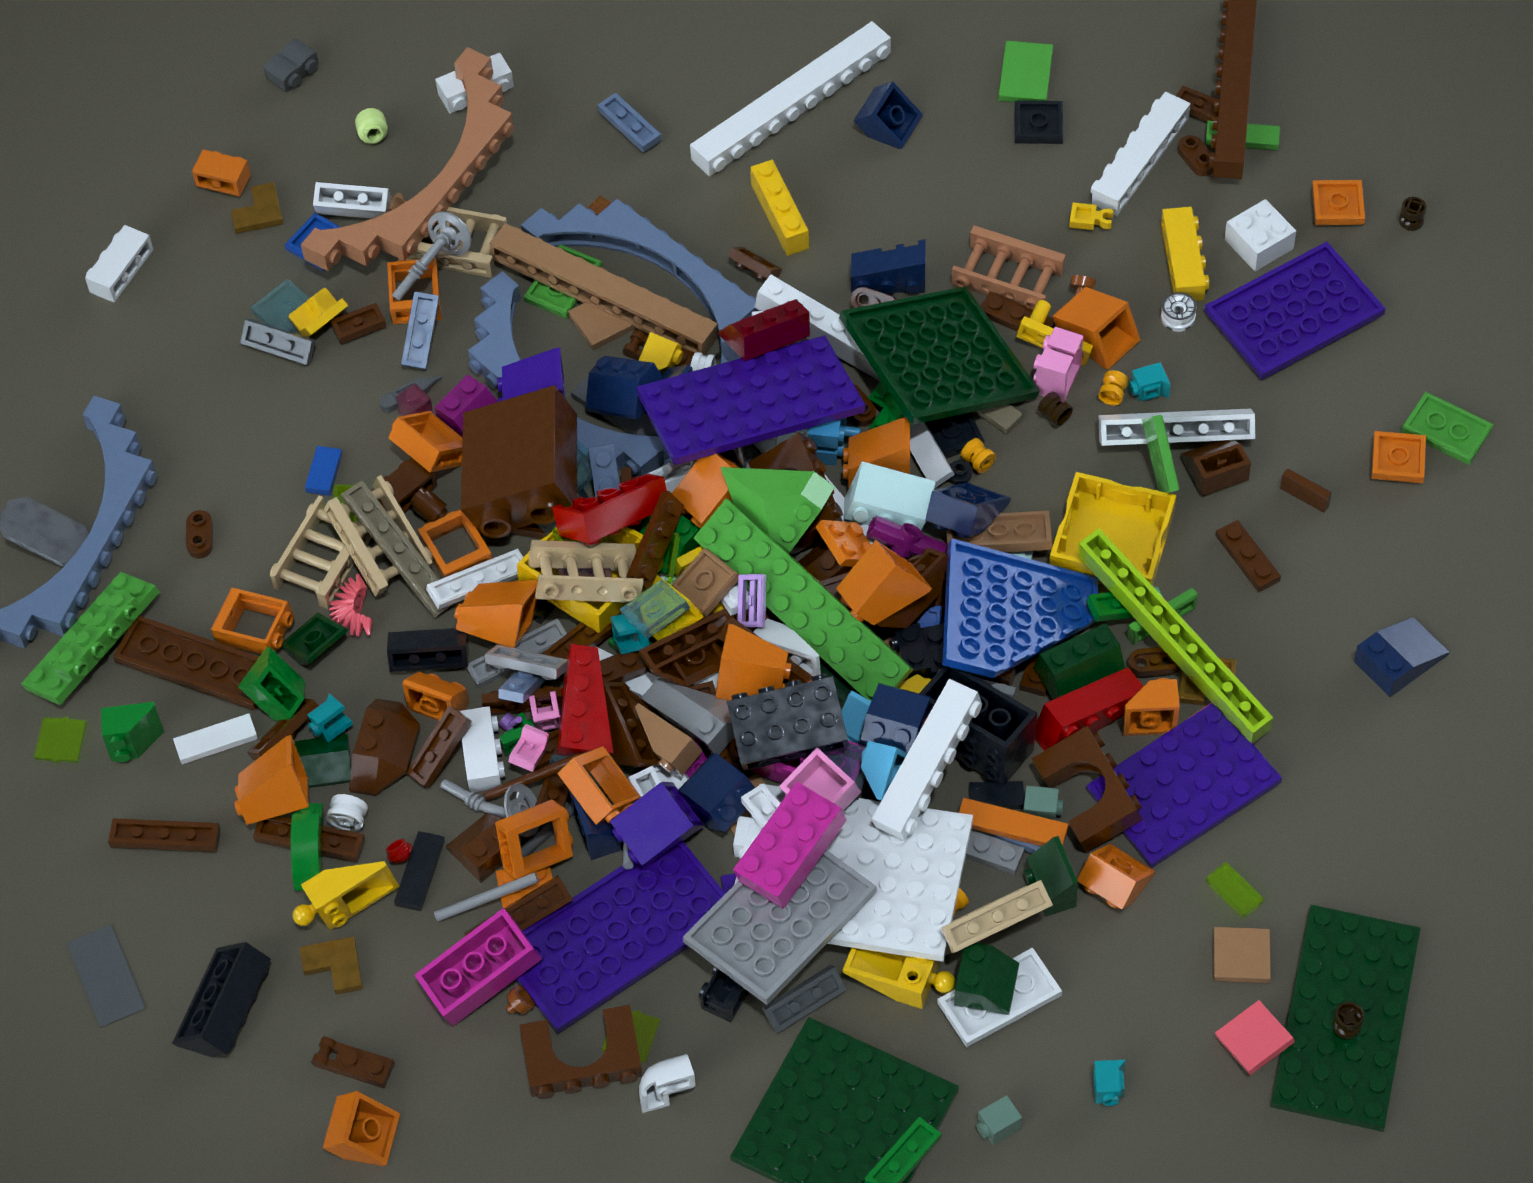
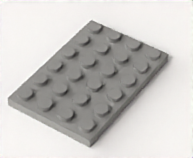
M825 850L784 909L738 881L683 936V942L768 1005L877 892V886Z

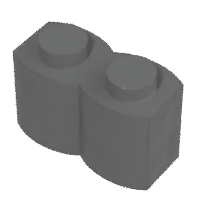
M293 39L284 46L280 53L274 55L263 68L268 80L285 92H288L300 84L302 77L313 73L319 61L314 50L298 39Z

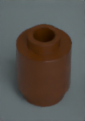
M423 487L409 502L414 506L412 509L428 522L441 519L448 512L444 509L447 504L431 490H425Z

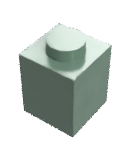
M1026 786L1024 813L1056 821V815L1062 816L1063 800L1058 799L1059 789Z
M1006 1095L978 1112L976 1127L983 1139L988 1138L991 1144L995 1145L1022 1129V1116Z

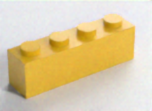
M773 159L751 166V186L786 256L809 249V230Z
M1192 207L1162 209L1161 228L1173 293L1182 292L1190 295L1195 301L1204 300L1205 290H1209V276L1204 275L1203 270H1206V260L1204 255H1200L1202 238L1197 236L1196 233L1199 230L1198 217L1193 216Z

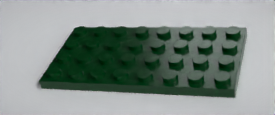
M1316 905L1310 906L1286 1030L1294 1038L1295 1043L1281 1052L1271 1108L1384 1132L1420 927ZM1344 1002H1354L1364 1012L1360 1033L1352 1039L1339 1037L1333 1029L1337 1007Z

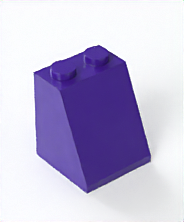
M554 348L502 366V377H497L498 392L503 393V398H498V402L553 385L565 397L564 371L560 348Z
M660 782L610 821L614 827L612 832L620 842L624 841L630 848L628 851L629 856L636 864L641 863V865H649L705 826L692 807L679 793L678 788L673 782Z

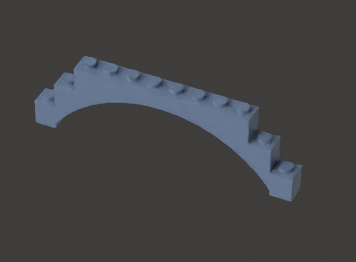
M616 199L600 214L596 215L593 210L587 209L579 203L560 220L553 213H548L543 208H540L521 224L523 232L538 237L555 247L562 244L566 247L584 246L619 251L644 259L667 271L691 290L702 303L711 320L718 323L717 334L722 352L721 364L741 358L719 336V331L732 323L752 316V312L760 311L754 307L756 298L752 295L748 296L736 283L729 282L717 269L710 268L702 258L694 256L687 251L683 244L675 242L664 230L656 228L648 218L641 217L630 205Z
M503 271L480 288L481 303L486 309L474 319L475 334L480 342L468 350V364L471 370L476 374L480 373L485 378L487 384L497 390V377H502V366L520 361L513 341V317L516 303L521 300L519 285ZM577 417V463L579 462L583 465L591 477L588 447L614 444L617 470L619 471L623 467H631L632 475L638 477L672 461L659 436L620 433L596 426Z
M93 396L82 415L87 429L94 432L102 447L105 462L103 498L91 531L76 554L48 582L26 597L0 609V641L25 649L29 641H32L36 636L37 628L63 636L74 625L80 609L84 608L87 604L89 593L93 587L97 586L102 570L109 565L111 554L115 547L121 544L124 531L127 526L132 524L137 508L144 503L146 492L150 486L154 485L157 479V472L155 471L153 461L138 456L141 444L135 431L122 428L125 423V415L119 403Z

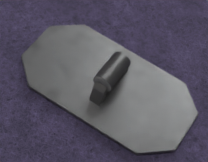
M28 496L8 500L0 514V530L5 539L61 567H64L76 554L89 534L85 525Z

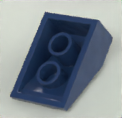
M968 482L933 490L925 520L934 523L933 526L941 530L951 529L956 531V535L960 537L971 538L973 535L982 533L1010 503L1011 497Z
M1411 617L1375 632L1357 645L1354 662L1389 697H1392L1448 656L1449 651L1414 617Z

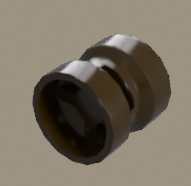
M1408 197L1403 201L1399 223L1404 229L1416 231L1423 226L1427 207L1423 199Z
M1050 392L1039 403L1038 412L1043 416H1048L1056 427H1060L1072 415L1073 407L1067 402H1062L1060 396L1055 392Z
M1344 1002L1337 1007L1333 1029L1339 1037L1352 1039L1360 1033L1364 1019L1362 1008L1354 1002Z

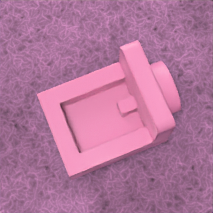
M525 724L522 729L521 738L512 750L508 762L533 772L545 754L549 734Z

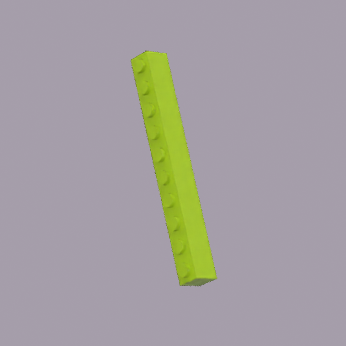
M1100 528L1079 542L1078 557L1250 743L1256 742L1271 730L1273 716Z

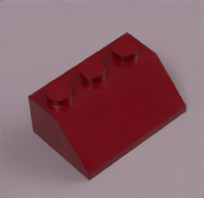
M795 299L732 323L721 329L719 336L744 361L809 337L810 313Z

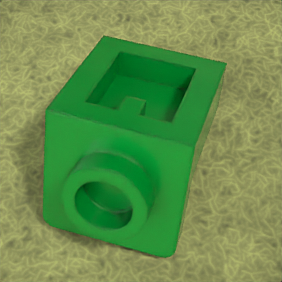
M523 712L518 714L522 718V721L519 723L520 728L509 729L499 736L505 757L510 756L520 740L524 725L527 724L535 727L531 719L527 720Z

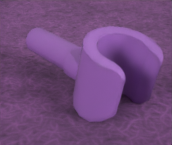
M507 713L498 725L505 731H508L518 725L522 718L520 716L514 718L510 713Z

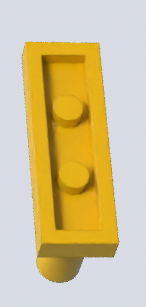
M1037 301L1030 318L1023 317L1016 337L1043 348L1046 336H1051L1054 328L1044 325L1051 309V305L1047 301ZM1084 341L1081 363L1083 366L1086 365L1093 345Z

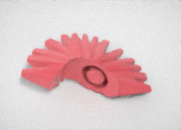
M358 573L356 574V582L350 577L348 578L350 584L344 581L345 587L339 586L344 593H334V596L340 600L330 602V606L333 607L329 608V611L332 612L329 616L333 617L331 620L346 627L347 630L350 628L351 636H354L356 633V636L360 637L363 627L367 636H370L373 620L363 614L360 615L367 586Z

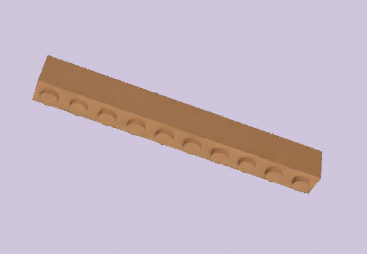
M505 223L489 242L490 255L493 256V260L585 304L628 322L648 334L652 332L682 345L683 349L694 353L701 352L705 355L717 339L718 323L713 322L710 318L694 313L689 308L682 307L665 297L658 296L644 287H639L623 277H618L606 271L602 267L586 262L583 258L567 253L563 249L548 244L538 237L531 236L517 227H512Z

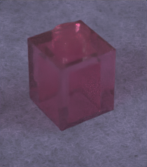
M416 383L396 396L398 411L401 416L426 411L433 413L431 398Z

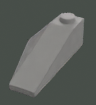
M657 679L641 697L646 704L692 739H696L701 746L711 753L719 755L734 738L727 701L729 700L715 698L716 696L661 679Z

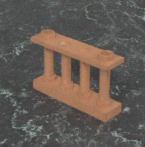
M974 225L970 232V248H973V251L964 269L953 266L952 284L958 287L966 286L969 290L984 295L992 292L1034 310L1037 301H1046V295H1043V292L1051 275L1054 274L1062 277L1065 271L1066 255ZM983 252L996 256L987 276L973 272ZM1005 260L1019 263L1010 284L996 279ZM1028 267L1042 271L1033 291L1019 287Z

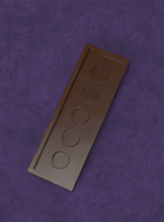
M138 616L129 627L113 655L114 661L252 710L257 708V705L238 688L259 658L250 653Z

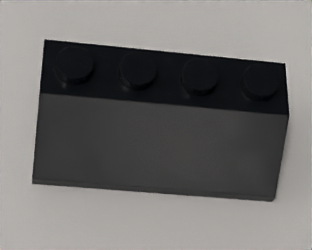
M247 942L216 948L172 1044L209 1057L227 1055L234 1047V1039L238 1030L245 1023V1015L249 1006L256 999L258 986L268 973L267 967L271 958Z

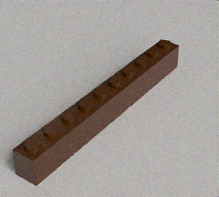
M1223 0V8L1227 9V11H1222L1221 25L1226 26V28H1221L1220 43H1224V46H1219L1218 60H1223V63H1218L1217 77L1221 78V81H1216L1215 95H1220V98H1215L1214 113H1218V116H1213L1212 131H1217V133L1212 134L1211 149H1215V152H1210L1209 167H1214L1213 177L1242 179L1257 0Z

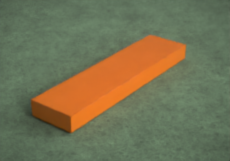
M963 798L959 813L973 815L972 829L1037 846H1043L1056 836H1059L1062 845H1064L1069 826L1067 823Z

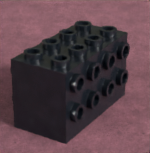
M943 666L919 693L931 697L926 718H928L949 679L977 691L982 707L976 718L972 717L968 725L969 731L963 741L960 740L956 746L955 757L966 766L983 773L989 780L996 781L1004 786L1034 751L1037 712L967 671Z
M820 674L811 677L812 681L802 684L800 680L785 683V688L775 690L774 686L759 689V694L748 696V693H739L731 696L732 700L727 701L740 763L744 771L807 757L816 748L825 753L850 747L833 676L827 677V674Z

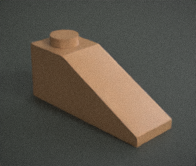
M638 703L635 709L653 752L661 759L658 762L659 765L669 773L674 770L683 776L701 754L702 749L692 738Z

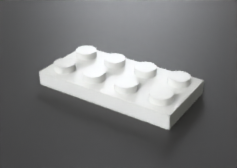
M1033 948L1013 958L1019 962V970L1009 1015L954 1005L955 990L938 998L937 1004L966 1048L1062 996V990Z

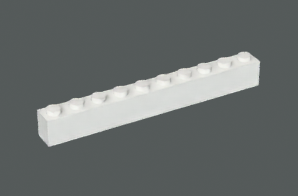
M871 21L691 143V160L709 177L723 170L727 164L740 158L752 147L758 146L765 138L777 133L784 125L796 120L799 115L815 107L818 102L825 97L831 96L843 85L849 84L853 78L862 72L868 71L878 61L885 59L891 53V37Z

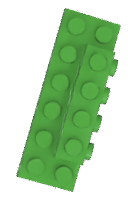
M120 572L34 670L30 672L21 683L23 688L28 692L61 705L159 594L156 585Z

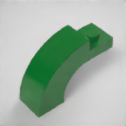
M309 803V807L297 810L295 814H292L291 867L294 891L304 890L301 884L323 871L321 855L323 803Z

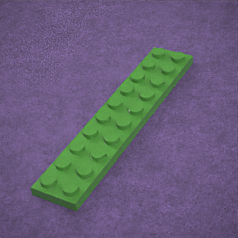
M726 498L693 538L703 548H707L738 575H767L766 607L791 630H794L864 698L872 701L878 683L898 688L913 671V668L868 626L853 617L850 613L851 611L731 500ZM747 580V589H748L749 591H750V580ZM757 580V585H756V597H757V589H758V580Z

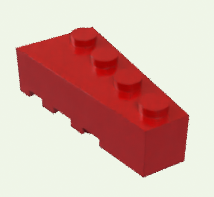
M648 473L619 483V489L608 488L596 491L597 497L585 499L579 497L572 500L573 505L563 507L559 504L552 507L559 536L592 545L600 542L602 537L620 533L621 529L626 526L639 524L641 519L652 516L661 492L667 491L664 477Z
M571 644L567 654L556 755L572 756L579 752L584 754L604 746L612 757L614 753L598 647Z
M1127 667L1045 703L1036 723V742L1045 751L1086 726L1094 734L1123 717L1125 705L1144 686Z

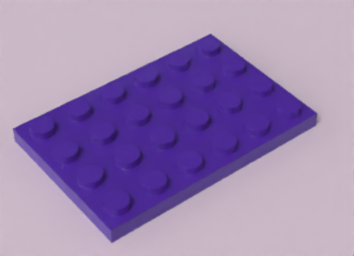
M1327 241L1206 304L1204 312L1261 380L1385 315L1386 310Z
M1213 703L1139 750L1113 769L1117 776L1121 773L1123 774L1130 788L1126 789L1129 797L1135 794L1142 806V809L1138 812L1143 820L1121 833L1151 869L1282 783V777L1266 758ZM1103 776L1086 785L1087 792L1096 803L1100 801L1105 791L1106 784Z

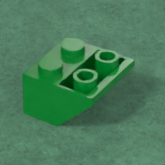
M269 646L264 649L238 686L274 721L291 719L305 697V680Z

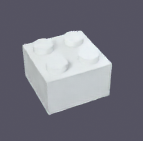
M1265 199L1227 221L1224 240L1256 272L1294 249L1296 230Z

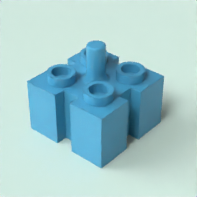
M847 417L808 429V438H812L818 449L816 451L817 457L823 464L836 466L837 456L843 455L844 436L851 437L860 433L861 428L846 426Z

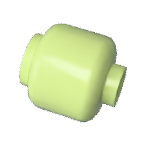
M367 108L357 115L355 127L362 141L375 144L381 142L386 137L388 125L384 114L380 110Z

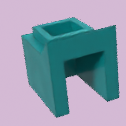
M1161 362L1132 370L1131 381L1128 382L1131 395H1136L1138 401H1146L1160 396L1169 398L1171 384Z
M632 612L610 617L613 640L621 655L639 651L649 646L647 625H642L638 617H634Z
M330 693L323 704L308 714L311 721L308 724L310 731L315 737L321 736L327 742H330L352 726L353 722L342 712L345 710V707Z
M1126 1060L1094 1061L1095 1104L1102 1103L1105 1106H1115L1120 1103V1097H1124L1125 1090L1123 1073Z

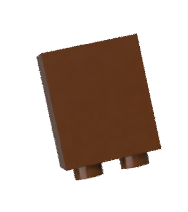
M555 385L463 412L461 511L484 538L504 537L513 529L534 523H552L555 521L552 507L559 504L563 507L573 505L572 500L577 498V413Z

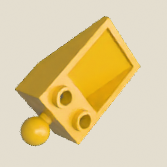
M385 861L323 870L301 884L312 904L297 906L293 911V920L300 926H307L313 922L315 914L319 913L329 930H332L333 928L343 926L349 918L400 886Z
M851 948L843 967V973L897 1002L920 1009L924 1007L932 984L937 991L948 993L954 989L956 983L952 973L948 971L937 973L941 961ZM914 976L915 980H910V977Z

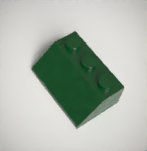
M1105 623L1040 653L1033 669L1054 700L1125 669L1120 644Z

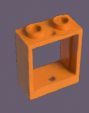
M434 258L427 266L428 270H424L425 274L420 275L421 279L432 278L433 295L440 297L437 259ZM399 260L387 263L389 304L393 325L409 323L413 300L398 301L392 294L397 289V282L403 281L409 274L408 270L413 269L411 265H416V260ZM441 297L439 298L436 320H442Z
M431 411L397 417L393 422L388 438L427 471L435 472L462 466L463 438Z
M461 509L452 511L434 522H428L418 529L419 539L423 547L426 546L430 550L433 565L441 578L492 559L491 552L478 530ZM461 527H465L478 550L445 564L432 541Z
M231 588L211 628V632L216 642L232 648L261 655L264 649L269 646L276 652L282 646L283 636L287 628L291 627L294 614L288 601ZM244 609L276 617L265 640L233 632Z
M604 746L574 757L557 773L595 825L607 821L608 824L611 823V820L641 798L640 794ZM588 772H590L593 775V777L596 779V781L599 783V785L602 787V789L605 791V793L608 795V797L611 799L614 805H611V803L602 793V791L591 778V776L588 774Z
M549 800L495 822L503 869L507 873L518 879L573 856V838L568 829L569 814L566 808L560 806L554 800ZM552 821L556 844L522 857L518 834Z

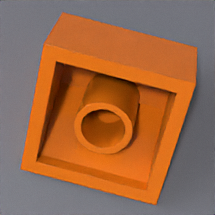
M417 672L404 679L402 683L408 710L437 721L441 719L449 705L462 711L466 709L469 703L467 688L457 682L450 683L442 680L432 673Z
M1159 678L1150 680L1125 705L1123 736L1165 734L1178 725L1180 703L1177 679Z
M1110 843L1090 853L1077 880L1089 893L1098 894L1105 898L1106 903L1111 907L1124 909L1133 904L1153 878L1156 871Z
M358 1091L337 1096L323 1149L344 1160L386 1166L400 1113Z

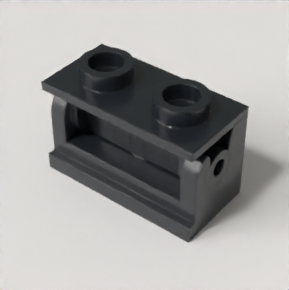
M714 966L712 971L713 977L709 983L705 982L699 992L701 1007L703 1010L731 1023L749 991Z

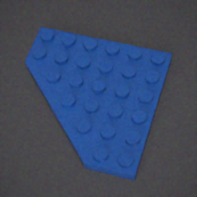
M953 538L948 543L942 665L995 678L1095 623L1086 600L1090 594H1098L1097 577Z

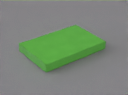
M1006 41L999 101H1047L1053 44Z
M562 244L558 246L567 253L583 258L586 262L597 267H603V262ZM537 280L532 283L524 295V302L565 319L569 317L568 311L575 308L579 300Z
M1425 392L1402 426L1401 432L1405 434L1426 435V445L1470 465L1493 430L1494 424Z
M1160 414L1142 419L1158 491L1165 493L1178 491L1179 485L1163 416Z

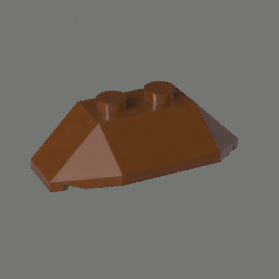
M926 548L922 551V554L907 560L912 563L932 589L926 595L877 623V626L908 628L941 594L948 561L946 553Z
M726 608L640 649L639 653L652 674L676 685L684 687L693 686L719 673L724 642L719 637L726 621L730 617L734 618V616H730Z
M603 682L614 753L613 757L616 764L634 767H660L658 762L661 759L653 752L635 706L639 703L651 712H653L652 709L639 696L629 690L630 687L625 682Z
M375 699L366 708L352 756L350 792L377 796L384 788L390 786L407 773L420 724L403 703Z

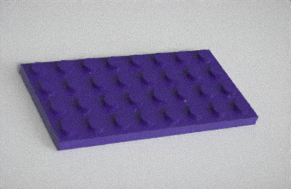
M825 335L784 346L747 361L740 358L637 386V395L674 465L864 413L866 406Z
M683 841L649 865H641V863L636 864L634 862L632 869H625L622 865L573 897V900L523 930V933L542 960L516 978V981L526 990L536 1007L558 1034L688 948L689 946L683 942V936L726 893Z

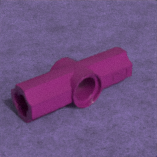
M877 515L869 523L867 537L890 546L901 557L909 558L911 555H920L926 548L943 553L946 551V543L922 534V531L913 524L904 523L899 525Z

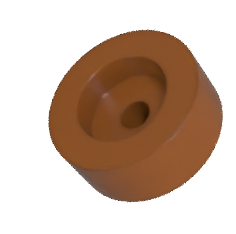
M1072 275L1070 287L1076 289L1077 295L1085 287L1094 290L1096 280L1083 275Z
M516 985L507 993L509 1003L506 1005V1009L510 1014H514L516 1011L526 1014L535 1006L526 990L520 985Z

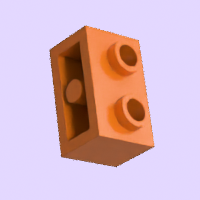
M204 149L192 170L197 187L238 197L241 196L251 176L246 159Z

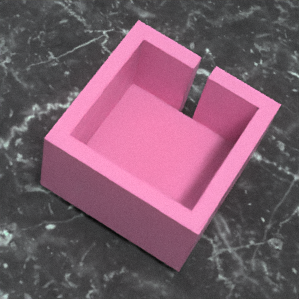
M1055 327L1051 336L1047 335L1044 340L1042 355L1038 354L1036 357L1034 368L1037 370L1033 382L1040 390L1038 395L1045 397L1048 393L1055 392L1060 396L1061 401L1065 402L1081 367L1083 335Z
M818 748L779 786L783 793L787 795L797 781L841 807L843 811L861 793L857 784Z

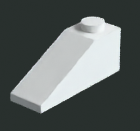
M766 619L765 628L758 627L753 631L763 640L787 651L788 658L812 676L821 674L819 654L787 625Z

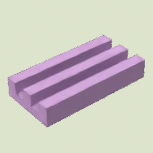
M739 575L737 621L745 627L765 628L767 575ZM747 580H750L749 622H746ZM757 580H758V589H757V621H756V585H757Z

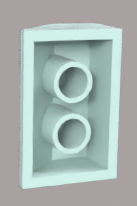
M861 462L844 498V519L869 525L872 518L877 515L899 525L910 523L922 530L926 522V514L931 494L935 487V481Z

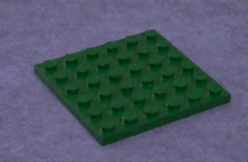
M966 286L842 310L839 319L911 425L1038 397L1040 390Z
M808 1017L730 1158L732 1162L777 1183H865L864 1178L919 1116L939 1130L959 1092V1086ZM921 1162L902 1183H910Z

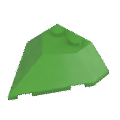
M720 467L733 503L788 554L822 510L835 486L814 471Z

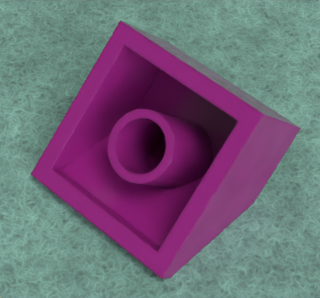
M467 374L434 408L436 416L463 438V412L496 403L498 400L485 385Z

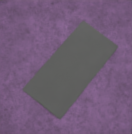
M112 925L67 943L100 1027L145 1009Z

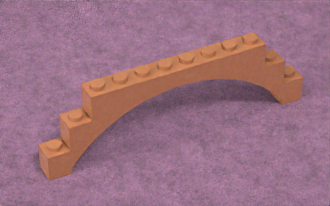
M467 47L454 62L456 78L462 81L467 94V116L460 142L453 156L438 176L413 198L378 217L341 228L326 230L314 228L301 244L304 260L329 271L334 264L340 261L342 255L367 266L372 259L378 256L380 250L403 261L410 254L415 253L423 238L429 236V219L437 212H446L452 203L457 202L465 187L471 185L475 175L479 170L485 168L489 158L498 152L503 141L510 137L514 131L512 113L501 108L504 102L502 86L491 81L493 68L490 57Z

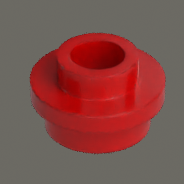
M404 839L391 843L386 848L389 862L401 863L408 859L412 850L411 844Z

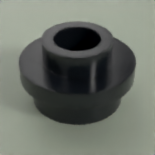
M957 460L949 464L955 474L949 478L952 483L957 485L968 482L971 479L973 470L968 462Z

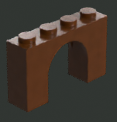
M801 433L795 434L748 462L750 468L814 471L826 480L824 475L826 469L822 461L817 457L816 451L818 449L812 438H807ZM834 490L790 554L795 555L822 539L816 528L821 520L842 521L841 516H843V512L833 498Z
M1088 726L1031 758L1049 788H1054L1082 772H1094L1105 778V791L1100 801L1068 821L1086 852L1091 851L1143 820L1138 812L1142 809L1135 794L1129 797L1126 789L1130 788L1122 773L1118 776L1113 770L1117 767L1116 762L1110 752L1107 754L1103 753L1101 749L1105 746L1098 732L1092 734Z
M630 1005L603 1009L607 1046L603 1055L596 1062L584 1067L569 1066L556 1057L552 1049L547 1020L520 1024L532 1097L547 1098L553 1096L554 1093L562 1091L575 1093L584 1087L602 1088L608 1086L611 1082L621 1081L623 1083H630L642 1077Z

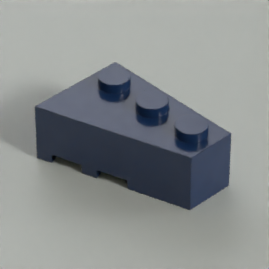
M926 239L919 240L918 245L905 247L904 244H898L896 249L883 252L881 248L852 253L851 292L860 287H868L887 294L925 293Z

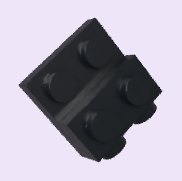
M920 623L910 624L908 628H894V635L890 636L891 647L913 668V671L905 680L917 674L923 678H933L938 670L942 669L944 666L942 665L944 624L921 628Z

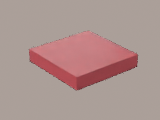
M1260 1000L1215 1032L1216 1038L1249 1075H1252L1295 1043L1290 1033Z

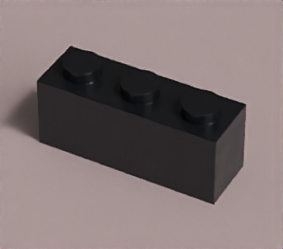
M456 628L388 632L387 656L389 671L468 667V634L456 630Z

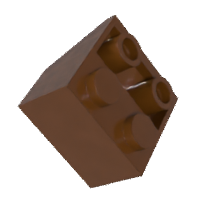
M1221 440L1181 453V458L1202 496L1249 480L1251 462L1241 443L1237 441Z

